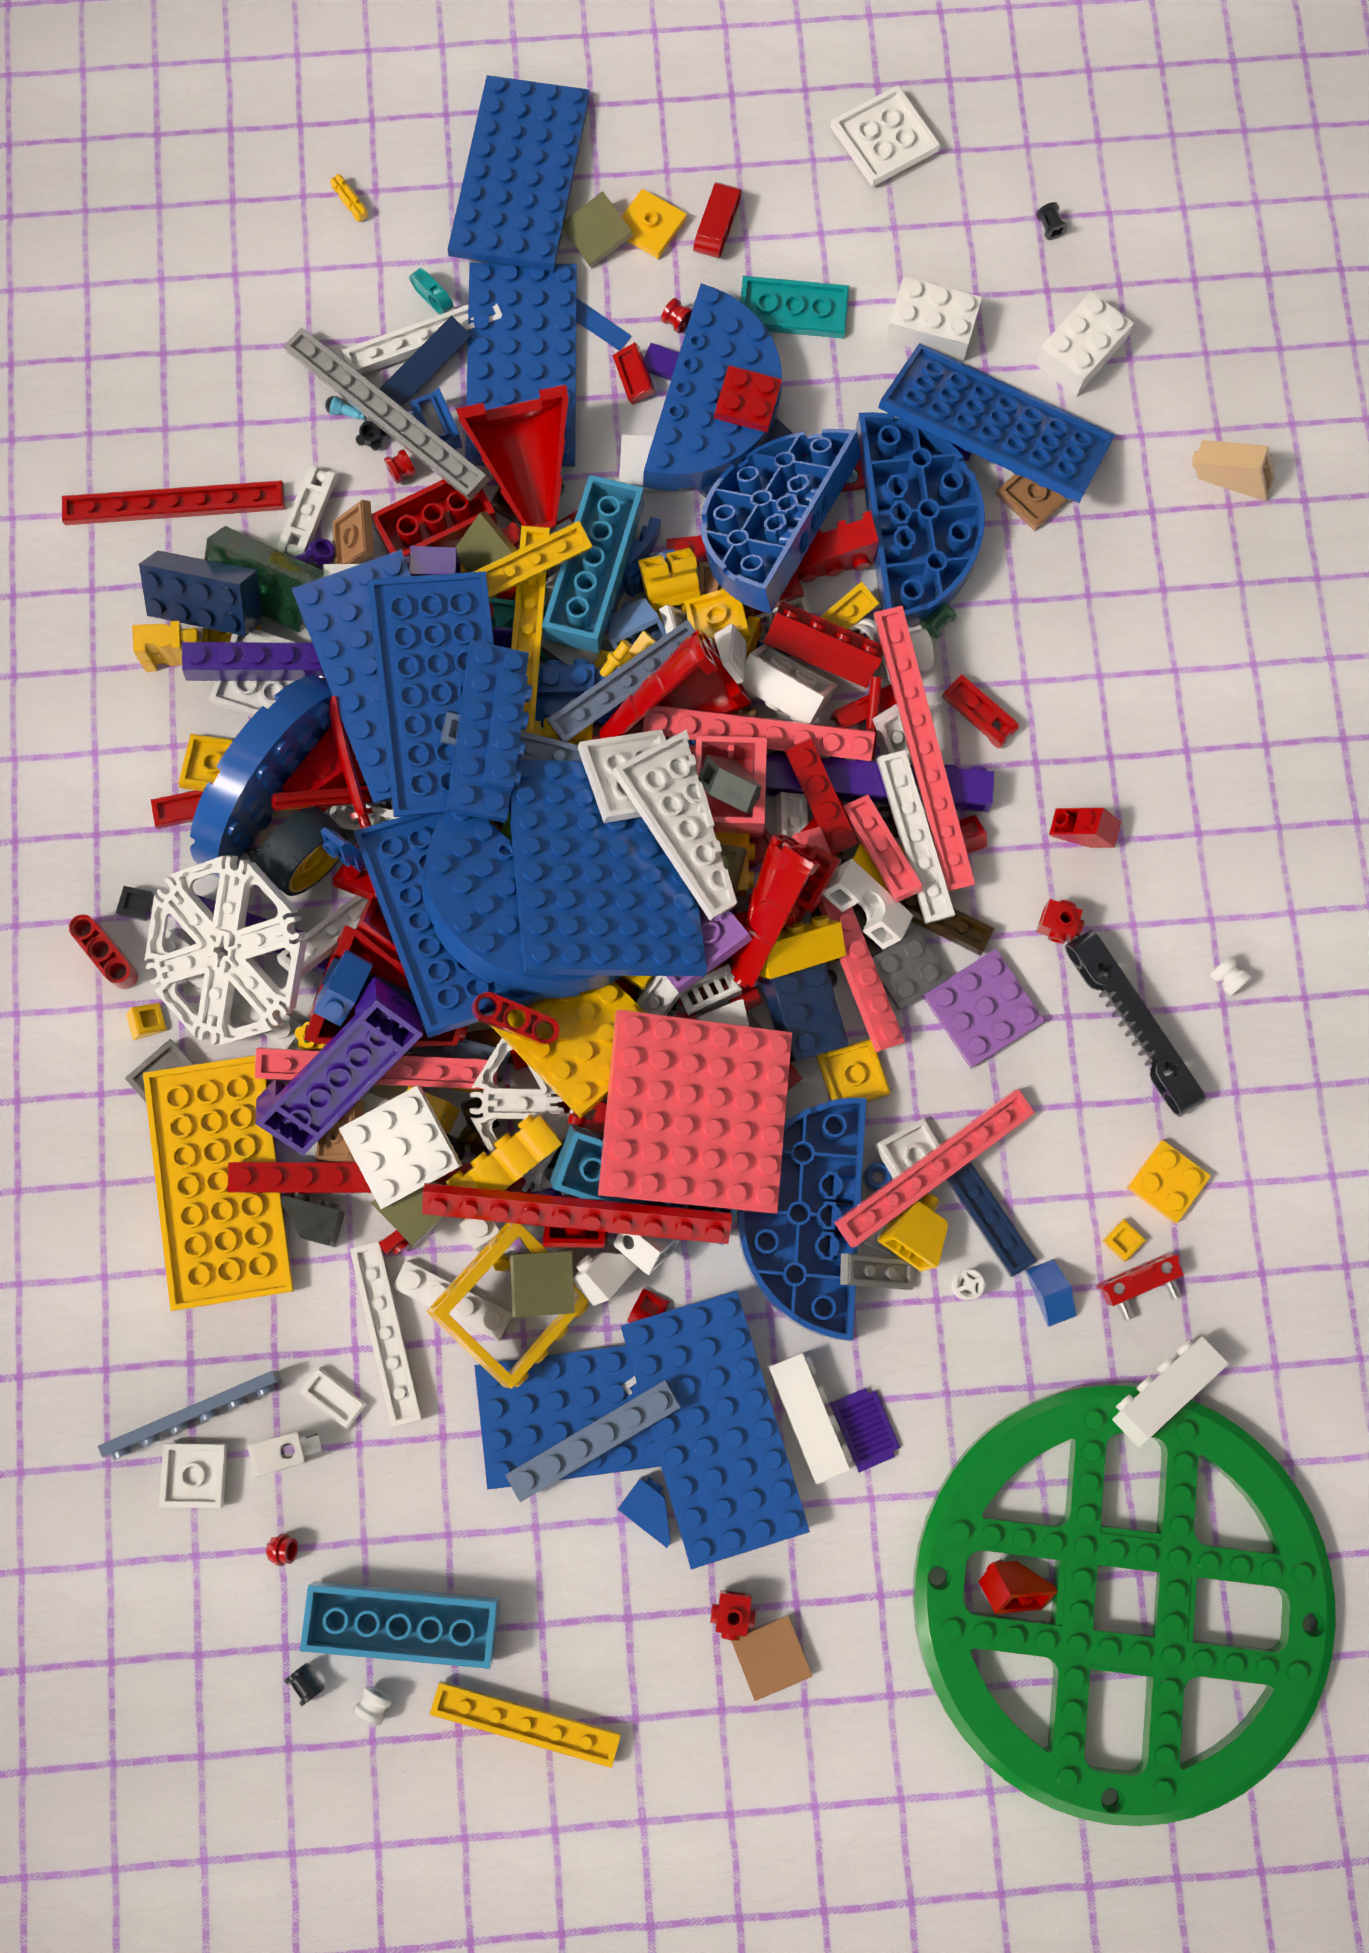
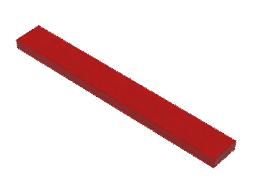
M282 480L62 496V522L64 525L285 510L284 483Z

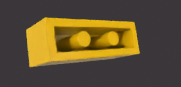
M827 915L813 917L811 919L812 922L806 924L794 923L792 926H786V930L781 931L760 976L773 979L846 956L841 922L829 919Z

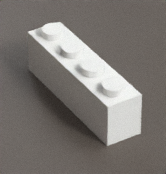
M1200 1337L1194 1344L1188 1340L1176 1351L1180 1356L1173 1362L1168 1358L1156 1369L1160 1375L1155 1380L1148 1376L1136 1388L1140 1393L1134 1399L1129 1394L1116 1406L1120 1412L1112 1420L1138 1448L1229 1364L1203 1337Z
M800 1353L767 1367L813 1482L819 1484L850 1471L848 1463L852 1462L851 1455L846 1444L840 1446L836 1436L840 1432V1428L834 1415L828 1416L824 1405L829 1402L823 1387H816L812 1376L817 1374L811 1358H805L803 1353Z

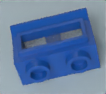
M437 388L430 394L409 401L411 411H408L409 414L454 450L463 447L460 433L440 388Z

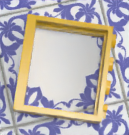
M506 1223L426 1311L503 1387L510 1389L514 1386H520L529 1375L527 1371L532 1365L540 1363L549 1353L547 1348L554 1340H560L568 1332L569 1327L567 1325L573 1318L580 1317L589 1307L587 1303L589 1300L573 1283L575 1313L559 1314L509 1372L449 1315L454 1307L517 1238L532 1253L548 1252L521 1224Z

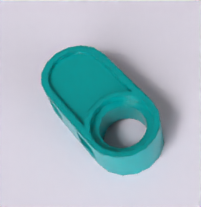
M420 267L409 276V280L416 292L439 315L448 312L454 307L448 293L423 268Z

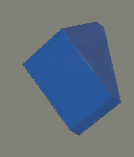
M1054 1259L1025 1270L1048 1327L1077 1316L1071 1285Z

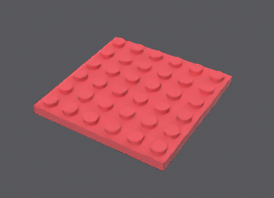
M617 1010L615 1014L598 1196L777 1213L792 1032Z

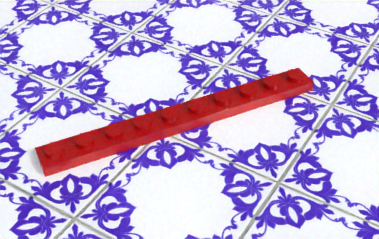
M228 1162L227 1193H372L357 1163ZM462 1163L463 1166L459 1168L469 1171L473 1166L470 1163ZM444 1175L435 1181L440 1185H448L446 1181L451 1177ZM521 1177L509 1186V1191L530 1193V1188L526 1192L522 1191L526 1180L524 1177Z
M424 1183L422 1214L720 1244L729 1243L732 1213Z

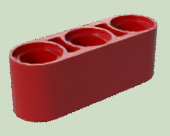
M719 182L714 183L695 237L694 252L720 259L738 210L742 189Z
M85 914L75 916L70 921L69 932L104 977L120 989L133 987L138 980V972L108 933L90 916ZM87 925H91V931L87 935L81 936L82 929ZM109 946L107 955L99 958L98 954L101 948ZM126 968V975L116 980L118 970Z
M482 993L472 1003V1014L479 1021L534 1044L548 1045L559 1036L560 1028L555 1019L495 993ZM482 999H489L493 1002L495 1010L492 1015L487 1016L480 1012L479 1002ZM510 1011H518L523 1016V1024L520 1027L516 1028L509 1024L508 1014ZM542 1022L547 1023L552 1031L551 1036L546 1040L540 1038L536 1031L538 1024Z

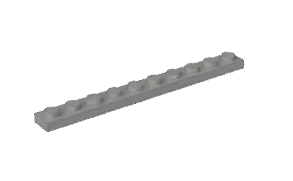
M302 327L283 346L289 355L468 500L471 501L489 482L488 477Z

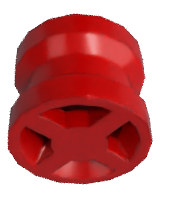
M675 297L665 306L661 314V321L665 324H671L673 330L680 334L687 328L693 309L682 306L681 301Z
M404 449L398 451V455L393 458L389 456L384 458L386 467L396 484L402 482V479L406 476L412 477L416 475V470Z

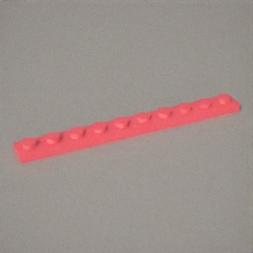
M903 606L874 612L873 616L925 816L948 892L973 886L975 882Z

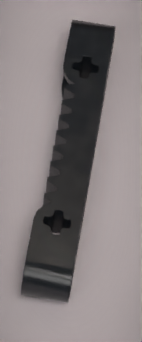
M1089 930L1065 945L1067 955L1086 984L1094 990L1101 991L1099 994L1100 998H1109L1105 1006H1114L1116 1008L1112 1016L1122 1017L1118 1024L1119 1027L1128 1026L1129 1029L1126 1031L1125 1036L1135 1037L1131 1045H1140L1142 1048L1138 1055L1148 1056L1144 1064L1145 1066L1152 1065L1149 1075L1151 1081L1171 1111L1178 1117H1181L1205 1102L1203 1090L1098 934L1093 930ZM1104 970L1107 975L1099 977L1097 972ZM1170 1068L1172 1073L1166 1076L1163 1071Z

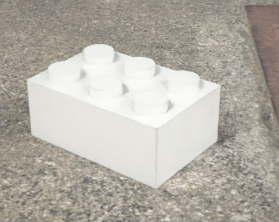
M903 276L889 323L886 341L914 349L921 343L950 358L964 362L982 297Z
M1090 291L1040 347L1035 365L1077 396L1125 343L1134 323Z
M763 644L749 654L745 662L744 681L741 682L747 695L761 698L766 701L765 704L769 708L785 712L790 715V719L794 722L811 724L823 714L838 684L767 644Z

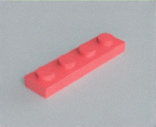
M869 795L842 806L850 826L895 902L897 903L921 892L923 885Z

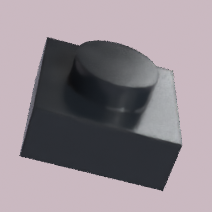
M123 886L116 914L147 922L155 894L151 891Z

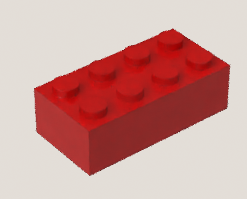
M444 479L372 513L374 528L387 553L390 554L401 550L404 559L405 556H410V546L455 548L480 512H487L498 526L496 513L483 489L470 501Z

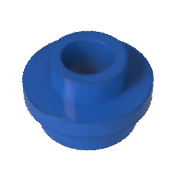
M882 1162L870 1164L863 1175L865 1185L874 1192L893 1179ZM875 1172H879L883 1175V1181L881 1183H877L873 1180V1174Z

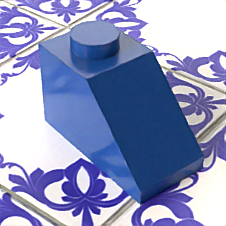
M345 950L317 995L313 1013L341 1026L354 1006L373 963Z
M640 1477L617 1510L664 1547L668 1548L671 1539L665 1496L660 1493L663 1487L651 1477H648L646 1481Z

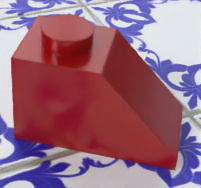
M994 1561L987 1566V1571L978 1581L995 1614L1042 1610L1058 1592L1053 1584L1018 1561Z

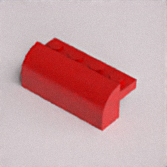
M781 601L763 642L866 689L870 683L871 676H873L875 669H878L882 661L881 656L883 654L881 644L784 601Z

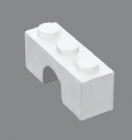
M853 859L837 867L823 894L841 912L855 904H859L864 909L867 917L863 932L882 949L902 940L913 917L901 903H896L892 895Z

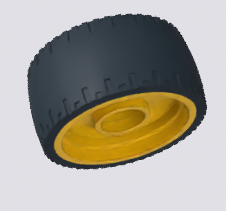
M312 806L302 809L286 819L273 831L258 854V867L279 890L288 896H295L311 889L340 860L338 857H331L323 848L324 840L320 831L324 827L336 831L348 841V836L341 827L318 807Z

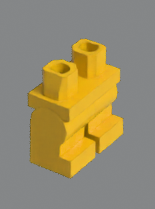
M690 548L666 553L667 562L662 555L637 560L646 600L658 614L661 621L663 620L659 611L660 608L666 605H680V610L686 612L684 601L700 596L696 573V556Z
M170 621V626L162 623L132 625L133 652L146 672L157 671V664L165 663L173 667L181 664L182 666V642H203V639H199L197 628H183L179 621Z

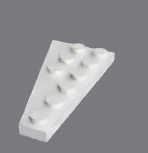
M687 730L616 766L612 773L711 921L734 908L737 900L728 869H725L720 854L722 849L719 840L717 841L715 837L713 818L703 784L699 781L695 768L697 763L694 754H691L688 744L689 736Z

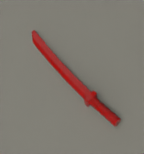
M332 696L329 714L344 776L355 812L351 813L350 816L352 819H358L360 828L363 829L372 826L369 815L373 814L372 808H366L341 719L339 700L337 696Z

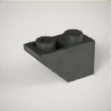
M707 755L699 775V781L702 782L704 790L709 795L741 811L752 813L755 803L759 800L762 787L739 761Z
M292 1193L291 1197L282 1195L281 1203L300 1238L335 1248L345 1212L337 1210L339 1204L326 1200H321L320 1205L310 1203L309 1196L299 1193Z

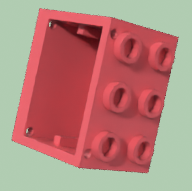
M696 735V745H690L691 754H694L697 763L695 768L698 778L707 755L739 761L762 787L759 800L755 803L751 814L741 811L709 795L705 791L714 822V833L750 834V838H763L767 738Z

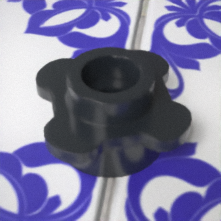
M365 421L359 428L356 443L359 446H369L373 451H377L382 447L381 441L387 433L372 421Z

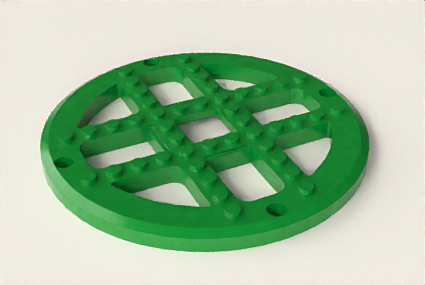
M1104 1385L1058 1392L1017 1409L987 1429L966 1449L950 1469L930 1506L917 1546L913 1572L915 1630L924 1666L944 1711L963 1739L1005 1781L1030 1798L1054 1810L1080 1819L1124 1826L1168 1824L1197 1817L1220 1808L1243 1795L1263 1780L1287 1756L1303 1734L1317 1708L1327 1681L1333 1656L1336 1614L1332 1572L1324 1541L1313 1514L1284 1468L1263 1445L1240 1426L1218 1412L1193 1400L1184 1405L1151 1436L1161 1447L1156 1532L1101 1525L1106 1446L1108 1440L1113 1435L1124 1433L1112 1419L1120 1412L1116 1406L1130 1394L1134 1399L1140 1393L1136 1386ZM1070 1439L1066 1509L1064 1517L1059 1523L1043 1525L982 1516L983 1511L993 1497L1021 1467L1036 1456ZM1199 1456L1225 1476L1243 1495L1263 1526L1273 1546L1272 1552L1204 1545L1198 1541L1195 1536L1194 1523ZM976 1551H989L1055 1560L1054 1586L1058 1592L1052 1599L1051 1622L968 1611L964 1605L963 1595L966 1563L970 1555ZM1098 1565L1157 1572L1153 1636L1093 1629ZM935 1567H941L945 1571V1580L940 1585H934L929 1580V1572ZM1197 1577L1275 1587L1282 1597L1281 1635L1278 1643L1272 1648L1261 1649L1193 1640ZM1311 1613L1315 1618V1626L1312 1630L1305 1631L1303 1629V1620L1306 1615ZM973 1648L1040 1656L1050 1659L1053 1665V1681L1047 1747L1043 1748L1031 1739L1000 1708L976 1667L971 1655ZM1090 1669L1147 1676L1142 1757L1137 1767L1132 1770L1094 1767L1088 1765L1085 1760ZM1194 1677H1207L1266 1685L1265 1690L1245 1718L1228 1735L1207 1750L1180 1763L1184 1690L1189 1680ZM1114 1788L1117 1794L1116 1801L1111 1805L1103 1804L1101 1802L1102 1794L1107 1789Z

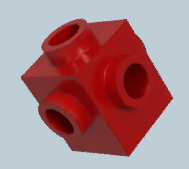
M1049 899L1044 905L1036 932L1048 936V940L1054 943H1069L1075 936L1079 937L1085 922V920L1081 919L1083 910L1076 908L1075 903L1067 900H1060L1058 902Z
M720 1590L718 1604L712 1603L710 1623L715 1624V1631L721 1633L722 1639L739 1641L740 1636L747 1637L748 1628L754 1629L756 1609H750L751 1594ZM732 1612L738 1614V1617L734 1620L727 1618Z

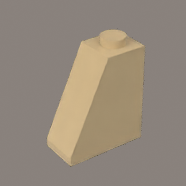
M1202 440L1199 451H1195L1193 455L1192 466L1196 469L1198 479L1267 501L1274 480L1268 446Z

